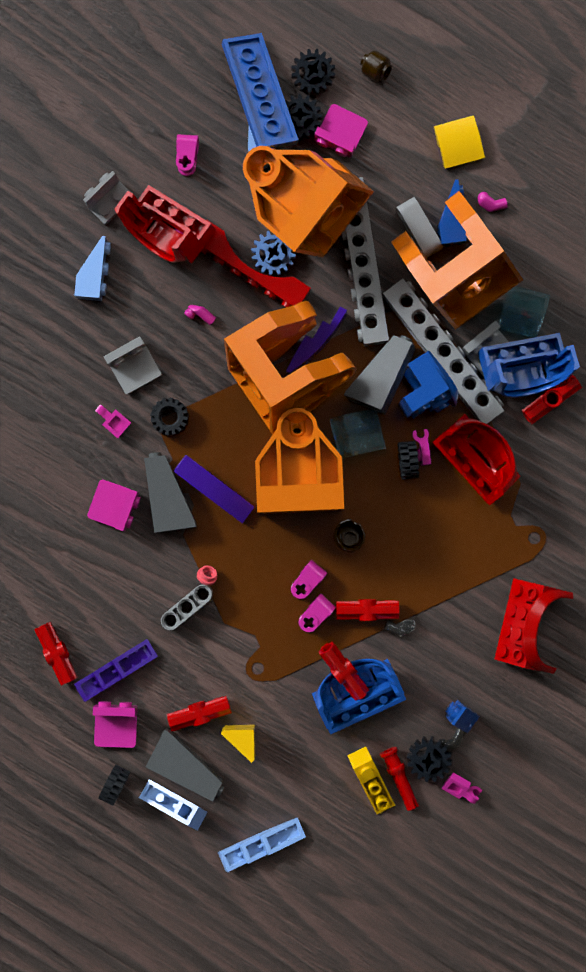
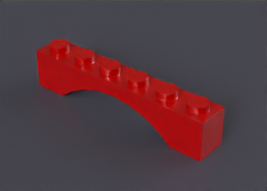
M211 223L216 231L201 250L202 254L209 253L213 256L212 260L221 266L226 264L231 268L229 270L237 277L242 275L247 278V283L257 289L259 286L264 289L266 296L272 300L275 298L282 301L281 305L284 308L294 306L306 299L311 291L309 286L295 277H273L248 267L233 252L224 230Z

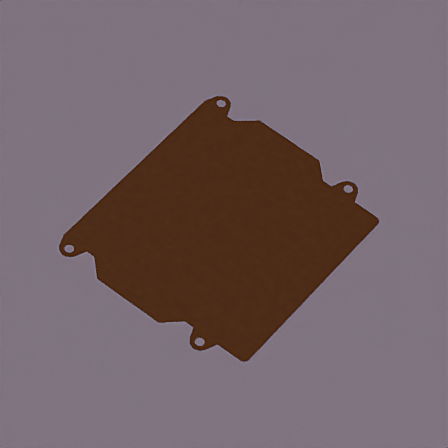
M393 310L385 313L389 340L393 335L401 337V335L406 336L412 340L416 350L410 362L423 355L425 352ZM414 315V321L420 324L417 316ZM373 319L366 322L365 325L368 328H375L377 323ZM360 326L330 339L324 348L307 363H314L336 354L344 353L357 369L347 382L338 387L317 408L310 412L315 417L318 428L342 456L343 510L257 513L255 460L272 437V433L238 383L187 406L186 409L189 414L188 424L180 434L174 436L161 434L173 459L170 462L173 470L183 457L187 455L254 506L248 517L241 523L174 472L182 492L189 493L194 504L192 514L197 523V527L186 528L183 536L198 568L200 569L208 565L217 571L216 582L209 586L213 589L212 598L224 624L255 635L260 645L246 663V674L252 680L275 681L322 659L318 652L326 643L333 641L338 649L342 650L532 560L546 543V533L543 529L534 525L516 526L511 517L521 486L519 479L504 495L489 506L433 443L437 437L464 414L468 418L475 419L459 396L455 407L449 405L438 413L435 410L430 413L426 409L414 419L412 416L406 418L398 404L405 396L413 392V389L403 376L386 415L347 400L344 396L346 390L387 344L363 347V342H359L357 330L361 329ZM293 357L274 365L282 378L288 376L286 375V370ZM478 396V405L484 407L480 396ZM177 412L163 417L162 421L167 425L174 424L178 419ZM491 421L487 423L489 426L494 428ZM294 429L293 432L299 434L301 430ZM424 429H427L429 432L428 443L431 464L421 466V461H419V478L402 480L398 458V442L415 441L412 436L415 430L417 436L423 438ZM474 430L471 434L467 436V438H469L477 430ZM416 442L417 449H419L418 442ZM470 444V446L476 451V453L491 468L485 456L476 447ZM504 462V463H503L501 466H499L496 470H499L500 468H502V467L506 464V462ZM347 519H352V521L361 524L365 532L364 544L360 549L353 552H346L340 549L333 537L337 525ZM537 532L540 535L539 543L531 544L528 540L529 534ZM312 559L327 574L306 598H296L291 593V586ZM304 584L295 586L297 595L300 593L305 594ZM320 593L334 606H336V601H358V599L399 601V619H377L375 621H359L358 619L340 620L336 619L335 608L328 618L314 631L305 632L299 626V618ZM312 617L310 619L304 618L305 628L313 626ZM260 662L264 666V671L261 674L253 673L252 665L254 663Z

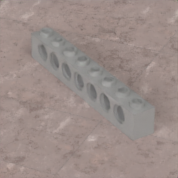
M366 201L354 217L360 220V225L354 227L349 224L342 233V239L347 241L348 247L344 248L346 261L350 260L351 268L347 269L349 281H353L354 289H351L352 301L357 303V309H354L355 321L360 322L361 328L357 330L358 340L363 342V347L384 344L389 341ZM360 238L364 244L356 247L353 245L352 240ZM358 258H363L366 260L367 265L359 267L355 261ZM366 278L370 281V285L363 288L359 285V280ZM369 298L373 301V306L365 308L362 305V301ZM367 319H374L377 326L375 328H368L365 325V321Z
M401 279L383 293V299L425 353L430 351L456 385L459 398L475 419L487 424L504 411L502 408L504 404L498 396L494 397L490 391L488 392L485 380L481 381L477 376L478 370L472 363L468 364L464 359L466 355L459 346L457 348L451 342L453 340L452 336L447 330L443 331L439 326L441 322L434 313L431 315L426 309L428 305L422 297L418 299L414 293L416 291L414 286L409 281L405 282L404 279ZM409 298L412 301V306L404 307L401 304V300ZM414 315H423L424 323L417 324L414 321ZM429 330L435 331L437 339L429 340L426 332ZM440 347H447L450 354L448 357H443L439 354ZM453 363H459L462 366L461 373L457 374L452 371ZM470 379L474 382L475 387L473 390L465 388V380ZM478 396L486 397V406L478 405Z

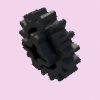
M308 49L307 55L300 52V59L295 58L294 63L296 65L291 66V71L295 72L291 74V78L297 79L294 82L295 87L301 85L300 92L307 89L308 95L312 91L319 95L320 89L326 92V85L332 86L331 79L335 78V73L332 72L335 70V65H330L332 58L326 59V52L324 51L320 55L318 49L315 50V53H311V50ZM323 64L326 67L327 75L322 71ZM317 68V73L310 75V71H314ZM299 70H301V72L305 74L303 80L299 74Z
M301 94L298 95V99L291 95V101L285 100L288 111L296 105L289 113L293 125L296 127L295 131L298 139L301 141L303 135L309 139V133L315 134V127L321 126V123L317 121L322 120V114H317L321 111V107H315L316 100L310 102L309 95L305 99H302ZM304 105L309 107L311 111H308ZM298 114H302V120H298ZM308 123H312L308 128L304 129Z
M423 736L422 742L417 739L414 742L415 746H410V753L407 754V758L410 761L407 766H413L411 773L417 772V779L423 776L425 777V782H428L429 778L436 782L438 776L443 779L445 773H449V766L452 765L453 760L448 758L451 757L452 752H446L448 744L442 746V739L435 742L434 736H431V739L427 741V738ZM424 747H427L426 750H424V751H419L420 749H422V748H424ZM429 753H430V757H431V761H432L430 765H429V759H428V757H427V756L429 755Z

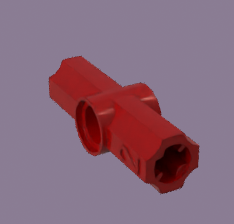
M572 374L563 383L544 392L540 397L523 408L521 412L532 425L579 391L582 386ZM548 394H553L556 397L554 405L548 403Z
M377 599L336 601V619H358L359 621L399 619V601H377Z
M50 621L34 629L43 647L44 657L49 666H52L60 685L62 686L78 678L69 660V652L64 642L60 641L52 622Z
M333 641L322 646L318 653L330 667V671L337 681L344 685L355 701L364 698L369 688L359 677L357 670L349 659L343 656Z
M226 695L207 702L193 703L188 705L187 708L166 715L171 731H176L191 725L198 726L208 723L211 719L232 712Z

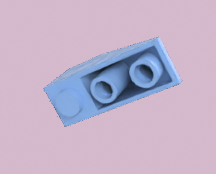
M106 236L101 237L76 275L74 296L77 299L102 301V296L106 295L107 285L104 283V275H108L109 264L106 263V255H110L111 243L108 242Z

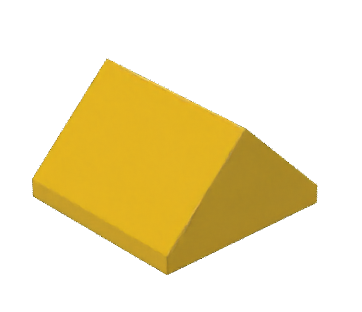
M225 725L221 734L252 763L255 760V725Z

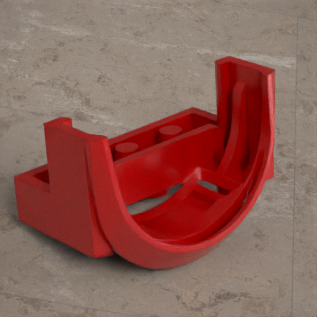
M150 185L147 186L139 199L133 193L127 191L114 208L126 229L143 246L160 258L173 263L188 261L192 264L216 231L210 222ZM156 220L152 227L149 229V231L146 233V230L150 226L152 221ZM161 220H163V221H165L166 223L170 224L171 226H173L174 228L178 229L179 231H181V232L184 233V234H181V233L177 232L176 230H174L173 228H171L170 226H168L167 224H165V223L162 222Z
M466 414L433 441L435 446L489 506L504 495L521 477L517 472L516 461L506 439L493 427L482 421L468 418ZM474 430H477L469 438H467L469 434H471ZM470 444L476 447L485 456L491 468L476 453V451L470 446ZM506 462V464L502 468L496 470L499 466Z
M513 578L494 659L522 668L554 674L557 668L544 664L539 657L537 651L538 627L547 607L559 598L573 599V592Z

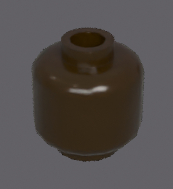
M371 51L361 59L362 74L375 82L386 80L392 71L390 59L378 51Z

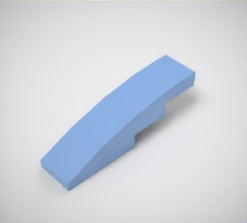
M294 818L221 850L218 854L225 871L229 872L265 855H271L306 836L299 819Z

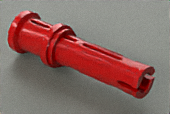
M391 747L381 752L380 756L385 760L388 767L387 772L392 775L406 810L410 811L418 807L419 804L404 772L405 765L401 763L398 757L397 747Z

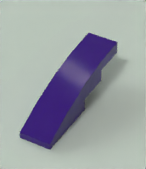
M339 307L331 324L322 321L313 339L305 335L286 370V375L306 365L324 348L346 317V309Z
M187 455L183 457L173 470L241 523L244 522L254 509L252 504Z
M148 639L73 685L83 702H86L158 656Z

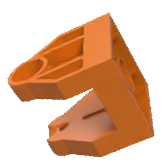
M258 146L251 149L243 161V172L250 184L257 220L297 253L324 257L374 192L338 160L322 158L311 150H276L268 146ZM265 164H269L271 167L267 173L263 169Z
M460 191L445 201V204L466 231L465 235L472 245L438 271L431 261L427 260L406 231L391 241L433 305L455 330L523 281V278L505 251Z
M303 301L294 306L267 312L224 338L228 370L272 435L276 431L278 420L284 412L293 408H302L309 412L313 411L338 387L347 382L357 370L344 353H339L330 358L304 365L285 378L280 376L272 362L279 359L317 324L315 320L317 314L309 301Z
M302 408L287 410L279 418L276 431L255 460L257 513L343 510L342 456L318 428L312 413ZM300 429L301 432L299 434H296L293 432V430Z

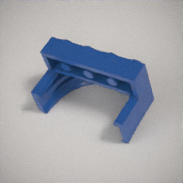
M560 333L486 346L478 351L488 392L495 391L505 397H524L546 391L566 381L580 367L574 345L564 348ZM537 361V362L530 363V364H526V365H521V366H516V367H507V366H511V365H516V364H521V363H527V362ZM541 363L544 365L546 378L544 377Z
M430 351L407 364L409 368L405 371L404 377L413 389V392L405 396L398 404L406 418L412 416L414 419L426 409L430 413L434 410L438 413L449 405L452 407L457 405L458 389Z
M376 659L351 661L358 672L357 674L366 686H372L369 688L367 695L362 699L355 701L354 698L350 697L343 700L350 694L332 673L322 681L317 691L312 693L320 716L330 734L406 700L404 691L388 659L383 661ZM370 669L373 671V673H374V675H375V677H376V679H377L376 682H375V680H374V678H373V676H372V673H371ZM331 686L338 700L334 698L331 691Z

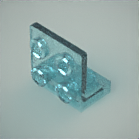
M366 410L330 419L336 448L342 459L386 448L377 412Z

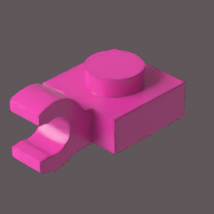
M100 404L95 410L106 420L102 425L117 438L131 425V422L116 409L111 414Z
M424 429V437L419 438L415 430L412 436L419 443V449H417L418 462L421 461V466L430 465L429 432L427 429Z
M454 772L444 782L442 787L443 790L460 799L463 796L472 804L479 800L477 796L482 792L477 786L470 787L471 782Z

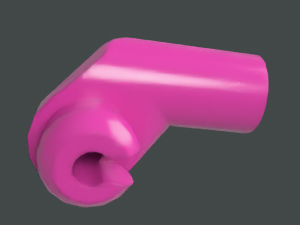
M481 192L477 197L479 205L488 212L508 208L506 198L494 200L487 192Z
M189 305L188 309L184 312L189 319H193L197 315L209 325L216 319L212 313L202 306Z

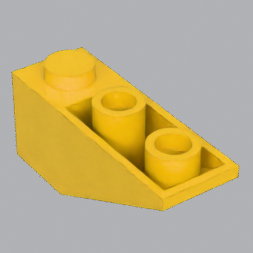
M367 747L347 755L376 814L395 806Z

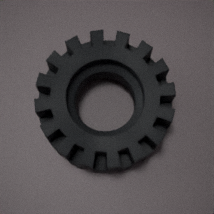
M164 398L156 402L157 404L153 406L150 414L153 427L159 433L169 436L178 435L182 430L184 431L188 424L189 414L183 403L173 398ZM167 409L175 410L178 415L177 421L172 425H167L162 421V414Z
M398 442L401 479L419 478L416 442Z
M115 764L98 799L113 806L128 779L130 771Z

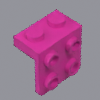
M332 104L321 126L317 128L314 140L324 148L329 147L335 150L340 156L351 158L368 125V121L353 112Z
M100 480L87 516L92 520L112 526L115 529L126 531L132 525L134 517L131 515L134 508L137 509L141 497L138 496L140 492L106 480Z
M100 701L93 707V715L95 716L94 744L97 747H135L137 706L132 705V702H119V705H111V702Z

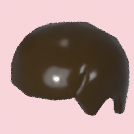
M352 519L341 521L335 528L333 537L340 549L346 552H353L360 549L364 544L365 532L361 524L352 521Z

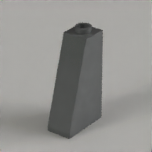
M393 335L346 390L344 396L347 400L386 415L408 367L407 364L410 363L416 350L412 340L406 336L401 335V337Z
M161 452L150 453L149 458H144L154 533L197 527L196 520L167 456H161Z
M166 727L146 768L212 802L215 796L219 798L224 789V786L221 785L223 779L176 734Z

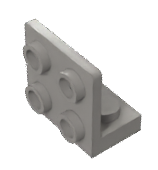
M114 171L105 173L100 178V183L95 188L91 187L85 193V198L83 199L88 209L105 226L117 215L114 208L126 192L129 191L119 181Z
M494 321L462 348L466 357L483 377L478 351L482 347L508 343V340L498 330L501 326L497 321Z
M140 336L104 356L125 394L137 390L162 375Z

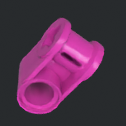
M177 135L176 165L178 171L183 176H191L196 171L199 149L198 135ZM188 161L189 164H187V167L184 168L183 165H185V162Z
M311 559L292 584V595L299 599L306 598L322 581L327 572ZM304 584L305 594L300 593L297 595L295 586Z
M320 593L299 618L300 628L305 632L314 631L328 618L336 606ZM312 617L313 626L305 628L304 618L310 619Z

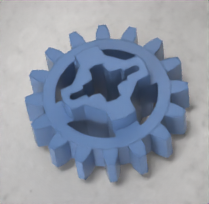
M267 231L266 237L260 234L259 238L261 241H254V245L257 248H251V252L256 254L252 256V261H258L255 267H262L261 273L263 274L266 270L269 271V276H272L273 272L280 276V270L282 269L288 272L287 265L293 266V262L290 259H295L296 254L291 253L293 250L276 235H271L269 231ZM271 240H276L275 243H271V244H267V243H266V242L271 241ZM283 245L287 249V256L284 253H282L281 249ZM277 248L278 256L274 255L270 258L269 251L273 252ZM260 251L266 256L264 262L260 258ZM274 263H281L279 266H272Z

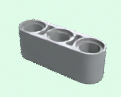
M415 197L396 207V211L409 235L426 258L443 249L440 239Z
M204 584L197 586L163 614L161 618L162 626L167 630H174L212 599L213 589L209 585ZM200 588L208 590L209 596L207 599H201L198 596ZM184 601L192 604L193 609L191 612L183 611L182 604ZM170 614L176 617L177 622L174 626L168 625L166 622V617Z

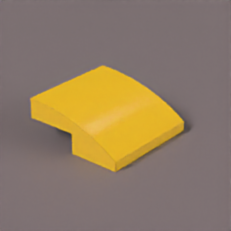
M473 115L434 126L437 144L440 147L445 169L485 158L480 134Z

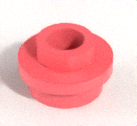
M203 566L197 572V579L204 585H213L217 580V571L212 566Z

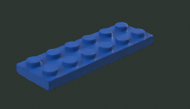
M262 33L223 39L222 47L256 147L268 146L276 149L297 145L299 139Z

